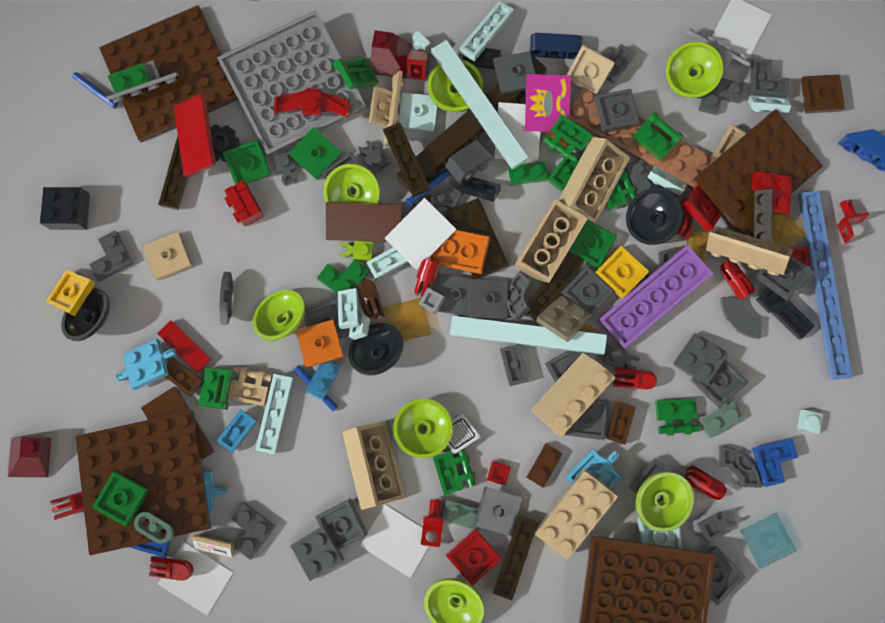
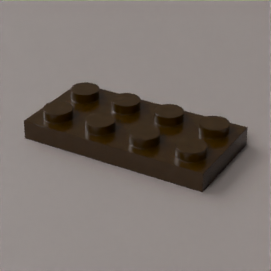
M479 198L444 212L447 221L456 230L490 237L482 275L470 272L473 279H479L509 266Z

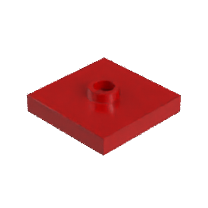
M698 184L695 185L682 204L707 232L715 227L722 215V212Z
M476 528L446 554L449 561L472 586L502 560V557Z

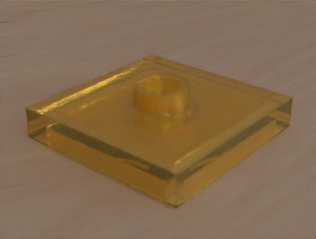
M772 214V243L789 248L806 236L790 214Z
M421 297L384 308L388 323L398 329L404 342L431 335L425 310L418 304Z

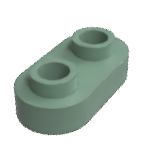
M142 512L134 520L135 529L156 543H168L174 536L173 526L153 513ZM149 519L150 524L146 527L145 520ZM163 529L167 531L165 537H163L161 534Z

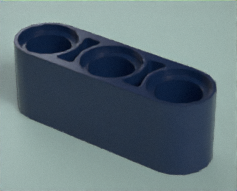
M533 33L530 36V55L533 54L535 57L575 59L583 45V38L579 35Z

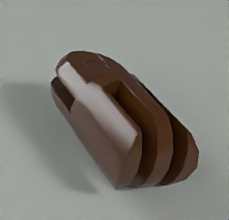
M363 279L358 284V291L365 315L370 320L371 314L374 319L379 318V311L380 316L384 317L385 313L375 283L370 279Z

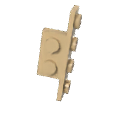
M398 71L392 77L391 91L377 86L373 89L369 116L370 124L387 128L398 122L399 113L397 111L401 103L400 90L404 82L402 71ZM384 136L383 145L387 146L389 144L387 142L386 137Z

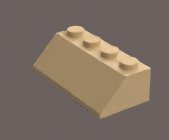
M592 137L558 201L588 218L587 220L595 224L630 157L607 139Z
M554 199L518 258L514 268L531 278L549 283L588 218Z
M716 226L709 233L706 251L711 252L710 254L715 257L725 256L731 262H744L750 268L757 270L760 268L766 269L769 274L779 276V274L784 275L793 249Z
M582 353L530 411L557 436L562 437L615 377L601 364Z
M386 421L359 426L342 432L361 510L405 498Z

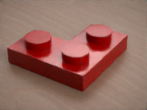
M754 172L752 174V190L772 189V214H790L792 177Z

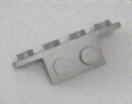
M693 27L691 30L686 29V33L701 40L700 42L711 45L718 51L723 62V74L732 59L750 67L751 63L748 62L750 58L741 53L739 56L734 55L732 48L726 45L723 47L716 45L717 40L710 36L706 39L700 36L701 31Z
M154 60L146 62L144 64L152 81L107 96L106 99L107 101L113 100L115 103L124 100V95L131 94V97L142 93L141 89L147 87L149 90L160 87L159 83L164 81L166 84L177 81L176 77H179L180 74L175 72L161 77Z

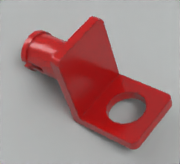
M848 199V202L844 200L839 204L845 217L838 223L837 227L845 244L849 243L855 236L851 225L862 223L869 216L868 212L856 213L851 199ZM845 227L847 228L848 236L845 234Z
M430 499L428 516L423 517L422 546L439 548L441 545L444 518H440L441 500ZM435 531L437 539L434 542L428 541L426 539L427 532Z

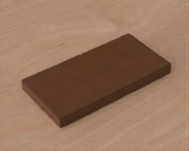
M326 202V240L388 242L385 237L402 221V204Z
M175 386L141 407L148 420L190 411ZM196 420L202 461L213 454L215 450Z

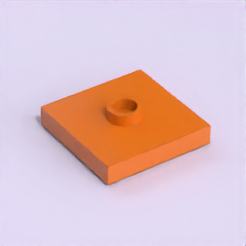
M334 320L296 330L305 368L344 357Z

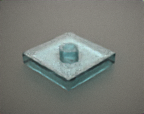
M776 513L740 530L751 554L761 569L797 551Z

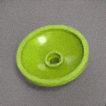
M689 42L681 45L671 54L666 64V79L670 88L678 95L686 98H699L709 94L717 87L723 74V62L720 54L714 47L704 42ZM692 70L697 71V75L692 76L690 72Z
M461 60L483 91V80L478 69L471 63ZM438 64L432 70L428 79V93L431 100L436 106L448 112H463L470 109L459 92H452L456 88L440 64Z
M344 164L335 168L327 176L323 187V196L325 203H378L380 188L376 177L370 170L358 164ZM354 187L356 189V193L352 194L350 192V188Z
M287 289L270 294L259 304L254 313L252 324L255 333L266 341H278L291 335L300 326L305 316L306 305L304 299L296 291Z
M424 398L415 399L405 404L397 413L393 425L394 437L398 446L405 453L416 458H430L441 453L449 444L453 431L452 420L447 410L438 402ZM422 425L427 426L425 433L420 431Z
M669 471L656 473L646 479L636 496L638 517L648 528L658 532H668L680 527L690 516L694 505V494L689 482L681 475Z
M444 578L434 582L428 588L424 598L426 614L433 623H481L484 617L485 605L480 593L472 585L460 579Z

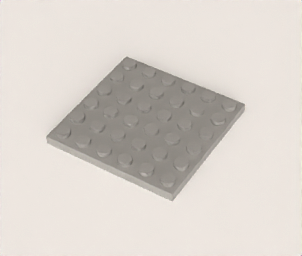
M316 10L217 57L267 156L302 140L313 127L321 131L346 118L321 110V116H302V109L275 115V96L301 92L307 88H318L321 92L350 100L349 116L366 108L358 89L349 90L340 72L334 69V60L341 59Z

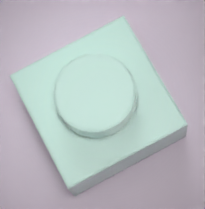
M419 31L414 33V48L430 53V42Z
M365 315L359 317L360 326L350 328L349 337L356 340L368 335L369 317Z
M800 410L797 429L820 434L823 414Z

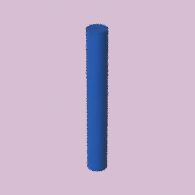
M78 72L72 75L76 81L112 108L116 109L118 107V102L114 103L113 100L107 101L106 97L108 95Z
M447 169L428 183L430 191L451 175ZM429 191L415 197L410 196L406 203L411 206Z
M298 365L294 371L309 385L312 378ZM326 394L323 402L334 412L338 406Z

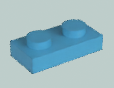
M332 361L320 364L305 393L323 401L341 366Z
M240 409L217 439V442L231 453H234L257 423V420Z

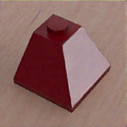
M374 30L370 63L374 74L393 77L398 71H402V78L406 79L407 58L412 44L392 32Z
M11 438L8 477H48L51 438Z

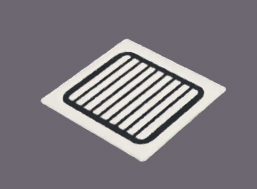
M463 413L452 420L453 431L448 446L456 454L479 439L480 436Z

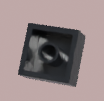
M43 187L40 224L50 230H87L90 194L81 187Z

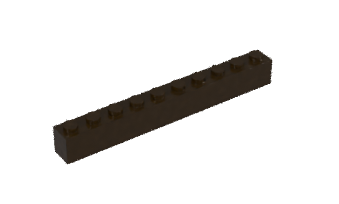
M531 54L535 74L546 75L547 68ZM497 84L485 96L498 113L499 102L518 104L523 96L526 97V90L501 95L499 84ZM471 109L465 112L416 156L427 182L438 176L440 170L446 169L445 166L452 155L475 140L478 141L483 132L486 133ZM400 170L397 173V179L410 192Z

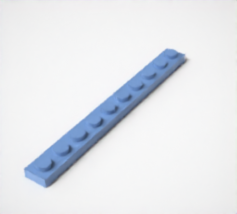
M820 191L802 192L798 194L810 267L814 271L812 279L830 380L853 378Z

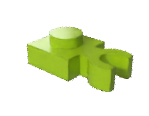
M354 241V246L346 242L341 243V247L348 248L346 253H340L342 258H348L353 255V260L355 259L356 261L368 262L373 259V242Z

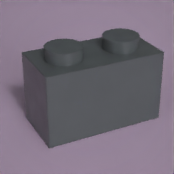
M475 140L452 155L445 167L461 183L465 179L467 181L470 180L477 171H484L489 165L488 161L491 155Z

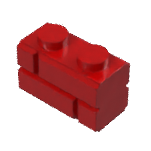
M244 180L225 189L227 197L224 199L229 207L233 206L235 210L233 216L237 223L241 222L244 226H248L264 217L255 197Z

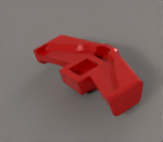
M307 88L301 92L274 97L275 115L302 109V116H321V110L349 118L350 100L321 92L318 88Z

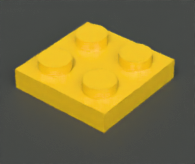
M620 246L595 273L615 291V294L623 299L649 271L627 250Z
M66 269L46 302L75 316L94 287L95 282Z

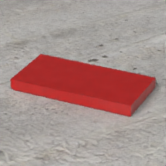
M199 94L174 106L182 168L185 177H191L216 166L206 97L203 94Z

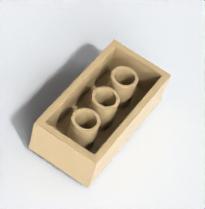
M584 466L537 526L535 535L568 560L618 498L617 491Z

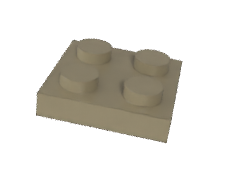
M560 295L537 317V323L566 342H569L591 319L592 314Z

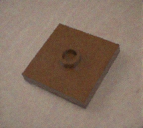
M840 74L803 76L801 78L805 114L839 112L845 109Z

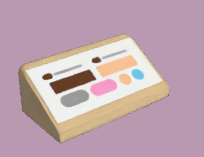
M204 534L192 536L195 549L232 557L236 546L234 541Z

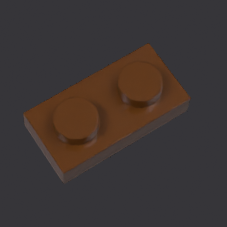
M173 357L167 363L169 375L165 377L188 396L192 397L203 383V380Z
M619 401L615 402L605 439L622 445L626 444L636 407Z
M545 443L526 478L544 488L563 453Z

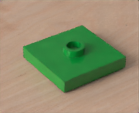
M313 127L289 155L317 180L322 175L321 173L342 152Z
M258 139L222 152L235 184L242 180L249 184L272 175Z
M587 220L569 251L580 260L599 269L617 235Z
M113 471L92 508L129 527L150 489L117 471Z

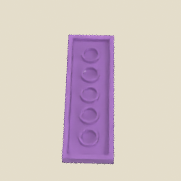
M686 245L603 315L599 321L621 347L625 349L714 273Z

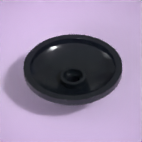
M652 188L639 193L631 201L626 213V225L630 234L637 241L646 245H660L669 241L677 234L683 221V209L678 198L671 192L660 188ZM657 216L661 217L659 222L655 221Z
M92 288L75 316L67 312L64 313L61 323L63 335L69 340L77 342L88 339L96 334L104 325L110 311L108 295L101 289Z
M378 323L370 325L367 336L353 340L350 344L348 358L351 366L358 373L368 376L386 372L396 364L403 352V337L398 329L390 324Z

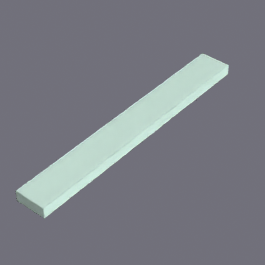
M445 40L432 48L431 53L511 169L513 170L526 162L528 156L448 41Z
M452 316L450 336L599 355L605 354L607 337L605 334L578 331L569 342H566L545 327Z

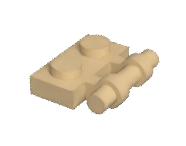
M234 367L233 371H235V375H239L238 381H231L228 399L265 407L270 388L263 386V382H271L273 374H268L263 370H259V372L249 370L248 367ZM247 377L256 379V383H246Z

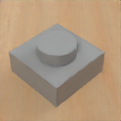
M427 288L418 304L437 314L445 297Z

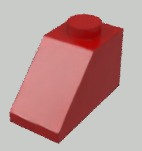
M410 50L407 58L408 79L426 81L429 52Z

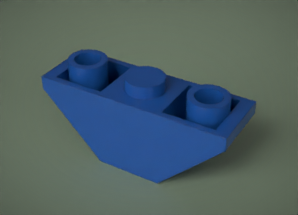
M870 129L847 134L838 142L844 150L854 153L861 160L867 161L878 170L885 172V136Z

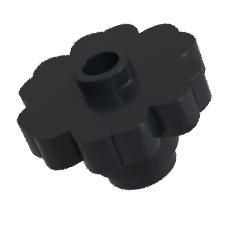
M216 124L210 127L215 162L221 159L226 163L222 152L240 146V139L235 137V130L228 125H224L221 128ZM220 141L225 142L224 145L218 146Z

